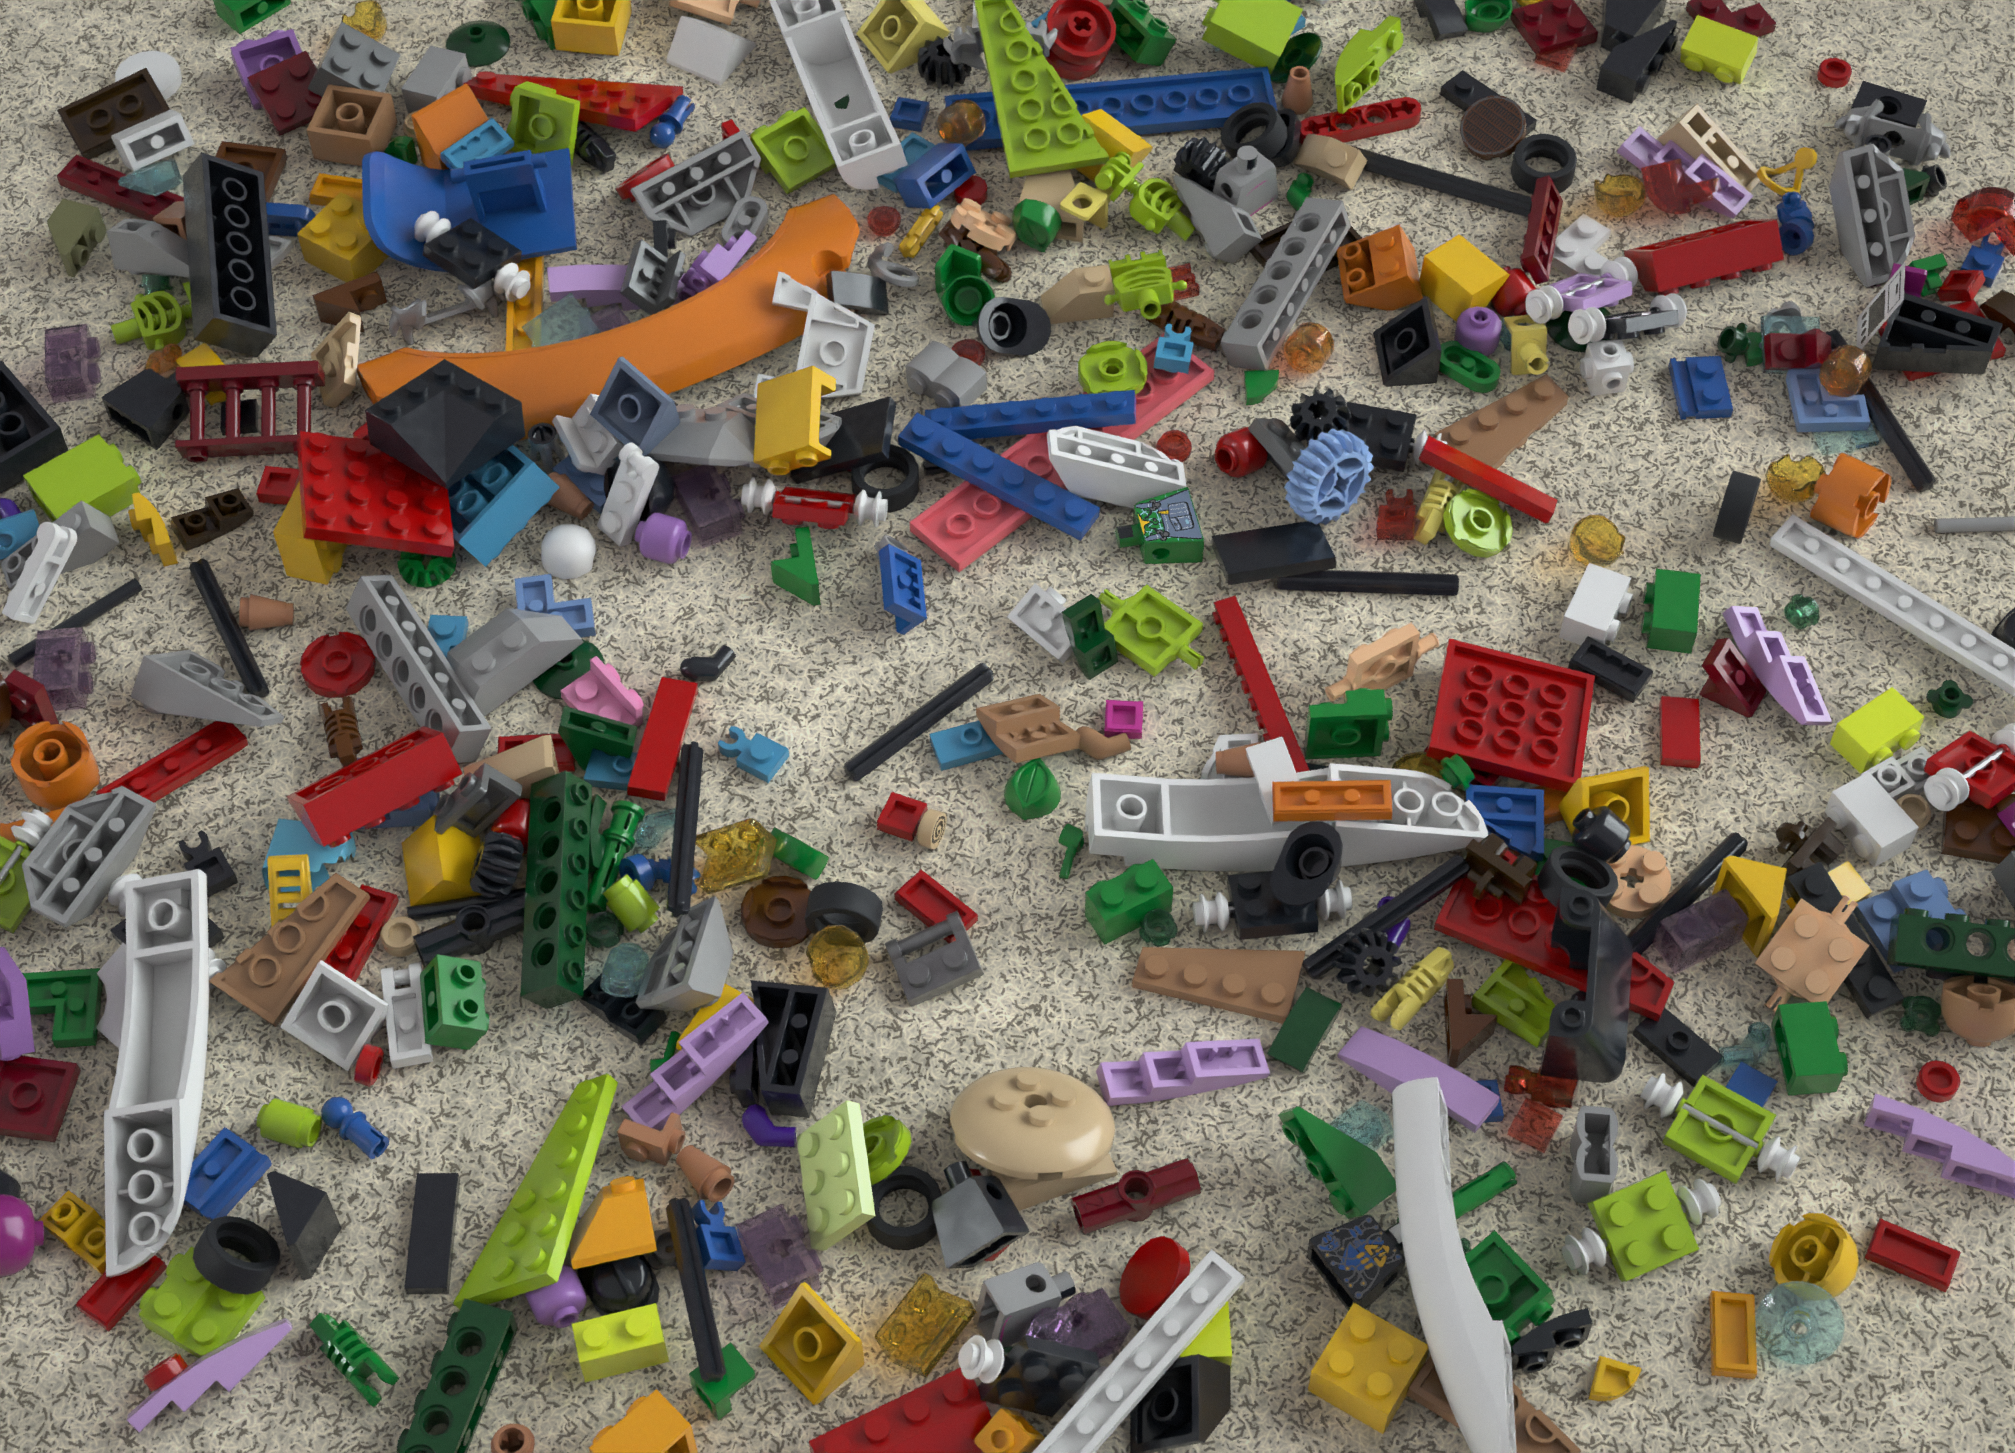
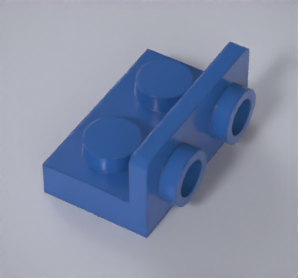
M887 544L879 550L884 610L895 615L896 631L905 635L927 619L921 560Z

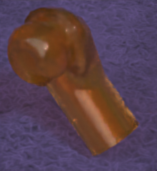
M174 343L166 344L164 348L150 354L143 370L152 369L161 375L176 368L178 364L175 360L182 356V349Z

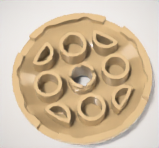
M1015 1067L986 1074L970 1083L960 1092L953 1103L950 1113V1126H952L955 1134V1143L961 1151L979 1165L1015 1178L1038 1180V1173L1060 1172L1062 1178L1080 1174L1100 1163L1111 1150L1114 1141L1115 1122L1104 1099L1084 1082L1065 1073L1046 1068Z

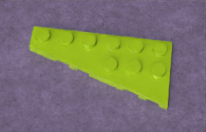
M974 0L1009 178L1106 164L1109 160V155L1104 147L1101 148L1094 137V131L1089 123L1086 124L1077 109L1076 102L1054 67L1049 65L1043 55L1042 48L1037 41H1034L1026 28L1024 19L1012 0Z
M608 1073L590 1080H584L575 1087L456 1296L453 1304L459 1309L464 1299L489 1305L558 1283L618 1082Z

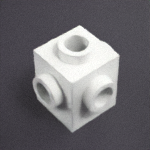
M1615 339L1587 343L1585 357L1580 360V372L1582 378L1586 380L1590 395L1596 396L1625 392L1629 373H1632L1634 369L1632 354L1626 352L1623 341Z

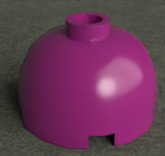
M0 1194V1278L13 1276L24 1270L32 1261L35 1246H43L44 1242L43 1221L34 1220L32 1208L24 1200L7 1194Z

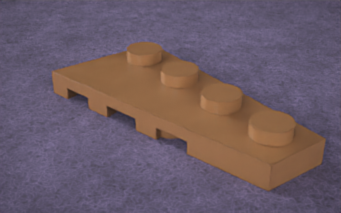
M1546 374L1436 432L1434 438L1436 439L1439 433H1442L1441 441H1447V445L1498 469L1505 462L1507 456L1516 448L1522 447L1533 432L1540 430L1567 405L1569 396Z
M335 873L299 903L293 913L282 922L278 921L267 931V935L250 949H245L235 958L236 961L222 973L218 972L209 982L276 1027L300 995L317 964L321 960L325 961L371 897L368 893Z
M1142 947L1132 980V988L1283 1024L1292 1008L1306 951Z
M1430 1355L1409 1386L1407 1396L1459 1428ZM1513 1383L1517 1453H1580L1581 1449L1541 1410H1536L1522 1396L1523 1392Z

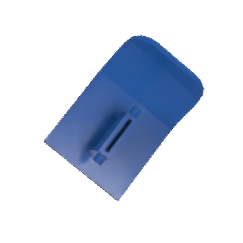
M569 148L532 154L531 150L470 160L463 162V168L452 170L432 169L414 165L378 151L368 152L363 156L362 193L364 223L376 246L394 260L413 267L447 272L423 256V247L426 241L419 242L415 239L414 225L416 220L422 214L430 211L437 212L439 220L443 218L448 219L451 223V229L470 218L474 219L522 251L521 260L577 250Z

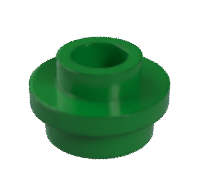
M1457 754L1450 759L1445 757L1441 760L1443 769L1439 772L1444 781L1452 785L1451 788L1453 790L1457 787L1463 791L1467 790L1470 787L1469 782L1475 779V776L1466 762Z

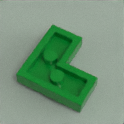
M100 968L22 973L27 982L30 1015L55 1014L52 1042L56 1048L97 1045L98 1029L96 1027L99 1023L103 982L97 975Z

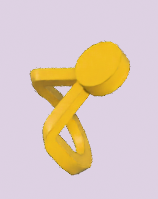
M1802 147L1796 152L1794 162L1776 169L1761 166L1756 175L1766 187L1781 196L1788 192L1800 193L1804 169L1808 170L1815 166L1817 153L1812 148ZM1796 169L1792 188L1782 187L1767 176V174H1783Z

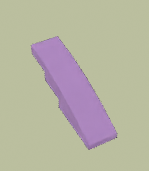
M1640 126L1617 151V153L1642 172L1664 186L1734 219L1753 197L1750 192L1705 155L1701 154L1695 160L1671 139L1664 146Z
M627 265L547 267L551 302L586 298L587 307L622 303L623 311L641 309L620 293ZM680 280L676 289L678 294L685 286ZM678 296L673 305L682 302Z
M1731 606L1724 611L1722 615L1737 646L1755 675L1775 700L1801 725L1827 726L1832 723L1805 656L1790 655L1781 632L1767 631L1757 607Z
M744 992L680 1040L679 1044L682 1050L650 1074L653 1082L622 1105V1109L631 1121L661 1131L671 1112L680 1115L738 1059L769 1023L767 1018Z
M1362 1026L1337 1055L1338 1058L1391 1094L1396 1087L1405 1082L1421 1078L1438 1077L1446 1102L1448 1116L1474 1133L1499 1102L1500 1096L1445 1063L1394 1038Z
M1260 1039L1186 1042L1180 1051L1143 1052L1138 1061L1101 1062L1096 1070L1103 1099L1108 1106L1174 1099L1267 1078L1270 1074Z
M1878 1094L1874 1095L1866 1113L1864 1126L1905 1137L1902 1151L1943 1163L1941 1178L2015 1199V1161L1957 1125L1917 1107Z
M287 1318L278 1320L245 1333L203 1355L175 1378L149 1395L128 1414L127 1421L140 1432L171 1400L185 1412L216 1380L230 1392L293 1329L292 1323Z

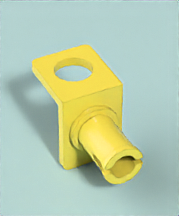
M1080 182L1061 201L1060 209L1105 229L1108 226V204L1111 202L1109 197L1114 189L1109 187L1106 190H1102ZM1079 198L1082 208L1075 207L1073 201Z
M1529 315L1504 317V324L1511 333V373L1513 375H1539L1544 373L1549 366L1546 363L1549 362V359L1546 356L1547 328L1544 323H1536ZM1519 323H1530V324H1532V325L1522 326V325H1517V324H1519Z

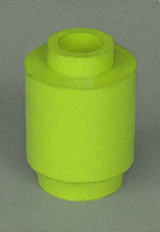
M625 874L603 892V895L608 900L606 905L629 933L634 929L643 933L659 919L655 914L660 908L640 882L637 879L632 880L628 874Z
M274 1098L269 1104H264L261 1107L257 1116V1127L260 1128V1134L263 1138L296 1148H302L303 1146L312 1147L319 1137L322 1117L316 1115L311 1108Z

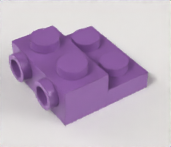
M293 29L287 31L276 30L269 33L267 37L254 41L251 39L243 40L230 48L233 63L254 110L260 109L262 106L249 86L247 77L302 52Z
M746 229L739 239L732 236L724 247L717 243L710 253L703 250L680 280L685 284L678 294L680 300L684 301L700 293L729 275L757 237Z
M0 947V1060L10 1061L19 1058L22 1054L34 1052L35 1050L26 978L5 947Z

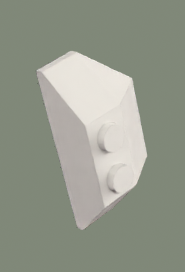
M1079 426L1064 427L1059 430L1053 429L1049 430L1047 434L1050 462L1068 491L1082 498H1091L1112 503L1116 506L1134 509V505L1137 502L1187 487L1183 463L1176 459H1169L1161 451L1143 442Z

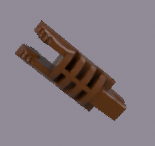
M951 220L946 223L939 236L948 246L954 244L981 256V273L984 272L995 281L1004 283L1011 280V268L997 256V250L983 246L967 237L970 230L963 225L958 230L951 223Z
M1175 301L1160 305L1161 313L1155 319H1146V321L1151 322L1164 331L1167 324H1172V331L1175 333H1184L1185 328L1190 327V342L1213 351L1220 346L1225 332L1223 327L1205 315L1197 314L1196 311L1189 310L1188 307L1183 305L1180 306Z
M350 696L342 698L343 709L332 711L328 702L320 704L329 755L331 759L339 758L343 767L358 760L357 754L364 750L354 701Z

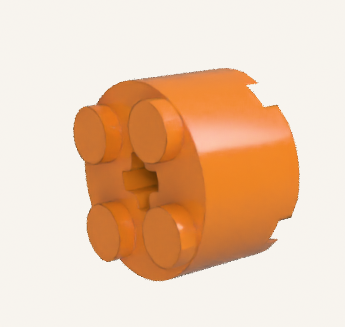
M1841 453L1837 457L1830 474L1823 473L1815 485L1814 493L1819 496L1811 510L1810 518L1845 535L1858 539L1863 537L1879 515L1874 513L1878 502L1885 503L1891 486V476L1881 469L1848 454Z
M49 721L37 723L22 732L13 745L14 753L11 758V766L25 795L31 802L40 807L47 808L49 811L65 808L69 804L83 800L100 781L99 767L86 736L79 727L70 722L62 721L63 724L52 725Z

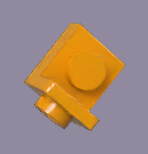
M1000 1408L975 1437L974 1442L984 1453H1032L1045 1437L1019 1411Z

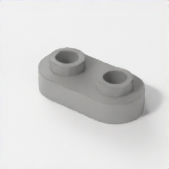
M748 196L737 201L721 231L723 246L732 236L739 239L746 229L757 237L748 251L755 246L768 221V208L763 199Z

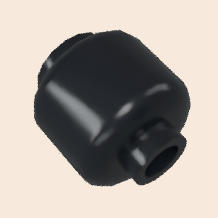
M1599 806L1593 810L1585 808L1573 820L1572 825L1575 827L1572 833L1573 844L1609 864H1613L1621 859L1631 845L1629 826L1606 806Z

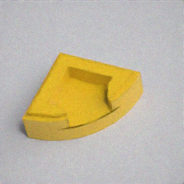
M1599 1355L1588 1399L1593 1401H1610L1625 1395L1635 1385L1642 1368Z

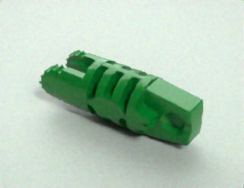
M319 1313L309 1324L323 1342L319 1349L372 1407H376L382 1400V1397L367 1378L375 1372L383 1382L394 1386L400 1379L398 1375L347 1320H343L339 1324L332 1316Z

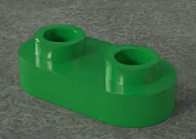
M1447 341L1440 345L1442 353L1439 371L1478 393L1491 392L1498 386L1500 367L1495 361L1478 351H1472L1463 347L1458 341Z

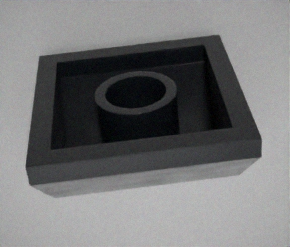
M1426 296L1373 332L1382 381L1386 387L1437 383L1442 351L1431 299Z
M277 1171L266 1173L287 1247L303 1281L310 1279L340 1232L341 1225L327 1192Z

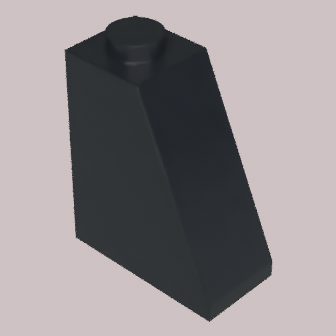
M1603 0L1600 47L1611 52L1615 46L1652 30L1664 14L1667 0Z

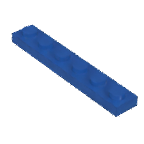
M1135 390L981 405L974 404L971 406L925 410V417L969 440L1049 432V430H1059L1070 426L1098 428L1136 424Z
M918 412L898 435L899 446L1080 541L1099 517L1100 507Z

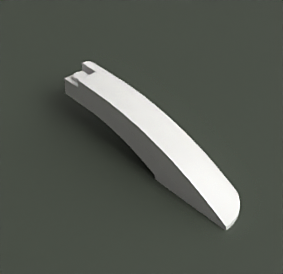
M1438 1077L1408 1081L1400 1084L1392 1092L1395 1179L1405 1262L1423 1333L1448 1403L1471 1452L1517 1453L1511 1347L1502 1320H1492L1473 1280L1464 1255L1457 1228L1451 1190L1448 1110Z

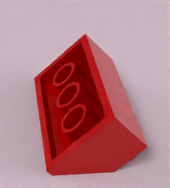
M1746 219L1624 251V256L1629 258L1636 266L1638 279L1646 292H1658V296H1666L1670 293L1677 294L1679 293L1678 287L1689 285L1690 289L1710 285V279L1720 277L1721 281L1741 277V271L1750 268L1752 273L1772 269L1773 262L1784 260L1777 219Z
M422 726L288 795L287 799L314 841L322 846L329 845L330 848H333L351 839V832L361 827L370 829L383 823L386 820L385 814L397 808L399 811H404L414 807L421 801L419 797L431 790L434 793H438L450 788L455 784L453 779L463 773L443 732Z
M960 1367L808 1442L810 1453H984L975 1444L974 1439L992 1417L986 1402L981 1401L979 1389L974 1379L965 1378Z

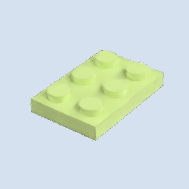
M847 1100L797 1136V1149L800 1157L802 1188L805 1196L811 1248L821 1251L827 1250L875 1217L860 1104Z

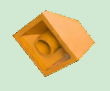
M633 1176L619 1177L612 1180L609 1186L601 1188L573 1230L570 1240L572 1269L657 1251L644 1178L635 1180Z

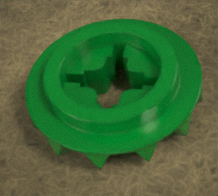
M401 551L400 560L397 562L402 579L408 584L420 588H429L442 584L452 576L457 564L454 551L451 557L429 555L431 560L428 570H425L424 565H422L426 554Z

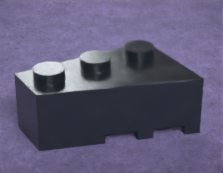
M1904 293L1903 302L1888 319L1871 370L1984 375L2003 324Z
M751 980L754 1005L769 1022L757 1036L760 1089L770 1114L810 1118L837 1013L829 990L825 987Z

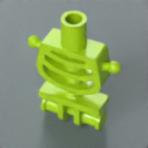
M1118 152L1114 157L1110 158L1100 169V173L1096 175V186L1102 190H1106L1109 187L1114 189L1109 197L1113 202L1124 190H1127L1131 195L1133 194V198L1129 203V212L1137 222L1145 226L1146 230L1159 234L1167 226L1186 242L1196 228L1192 224L1191 219L1179 211L1184 203L1179 199L1177 191L1160 178L1148 179L1140 185V182H1137L1135 178L1145 165L1139 161L1132 168L1130 166L1131 158L1126 152Z
M1162 249L1150 254L1142 251L1140 252V259L1131 260L1130 254L1124 255L1125 259L1108 260L1115 294L1106 295L1104 302L1106 305H1112L1114 302H1117L1124 312L1140 309L1141 315L1144 318L1155 319L1161 313L1160 305L1172 303L1174 300V290L1184 291L1187 288V283L1184 280L1173 283L1171 270L1167 268L1166 258L1163 255Z
M190 282L183 283L189 305L185 304L182 307L179 306L175 297L165 291H156L146 296L141 293L137 294L135 301L130 303L134 318L110 325L117 345L143 337L148 350L155 349L156 353L162 354L165 352L166 347L180 343L186 334L185 320H188L189 317L192 318Z

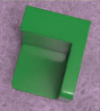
M950 244L935 265V292L937 294L957 277L974 275L981 278V256L975 252Z
M731 1342L722 1348L727 1371L722 1381L717 1383L704 1382L700 1375L699 1366L689 1373L693 1391L718 1421L732 1411L730 1397L755 1379L754 1369Z

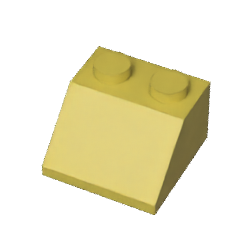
M880 0L856 34L884 69L891 74L917 63L919 49L924 47L926 40L935 41L937 35L944 39L950 31L924 0Z

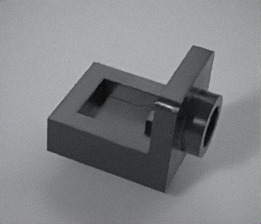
M667 220L653 221L654 249L669 259L671 257V249H677L676 230L670 229V224Z

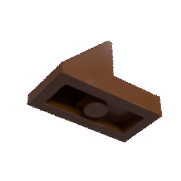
M377 271L312 295L319 320L335 326L348 312L361 317V312L375 309L377 306L387 303L383 283ZM361 319L360 332L364 333L365 330Z
M1447 979L1443 996L1447 1064L1452 1068H1457L1494 1034L1498 1016L1494 1014H1472L1471 994H1464L1463 979Z

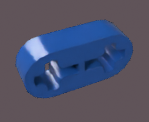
M266 202L269 235L298 237L297 233L316 216L312 209L304 205Z

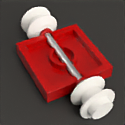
M754 477L751 478L750 484L743 485L741 503L747 506L748 513H751L755 507H762L764 515H767L772 510V518L782 519L784 524L802 525L804 521L818 523V527L823 529H838L839 525L844 526L853 511L854 518L859 526L863 524L865 519L873 520L874 526L877 528L879 521L886 520L888 500L882 499L881 491L877 493L875 498H869L865 490H862L856 496V494L785 486L780 493V491H776L771 479H768L765 485L761 486L757 485Z
M2010 723L2002 730L1997 731L1992 736L1991 742L1972 731H1968L1928 758L1924 767V772L1931 775L1924 785V792L1928 801L1939 810L1950 811L1967 798H1970L1974 803L1990 809L2015 791V723Z

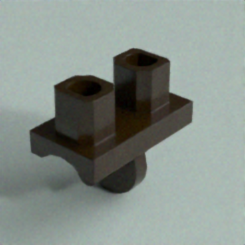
M1827 817L1808 837L1805 834L1808 826L1802 821H1799L1796 825L1785 822L1777 828L1776 838L1779 841L1776 847L1777 851L1783 855L1788 851L1793 852L1781 866L1787 868L1785 879L1816 864L1809 857L1812 853L1829 865L1846 848L1831 833L1837 826L1834 820Z
M1494 833L1489 834L1480 842L1472 839L1466 846L1468 853L1465 860L1471 869L1467 879L1476 884L1473 897L1480 901L1488 894L1498 900L1505 895L1518 905H1521L1528 896L1530 883L1536 874L1537 863L1526 855H1520L1512 865L1502 859L1506 853L1507 845L1504 840Z

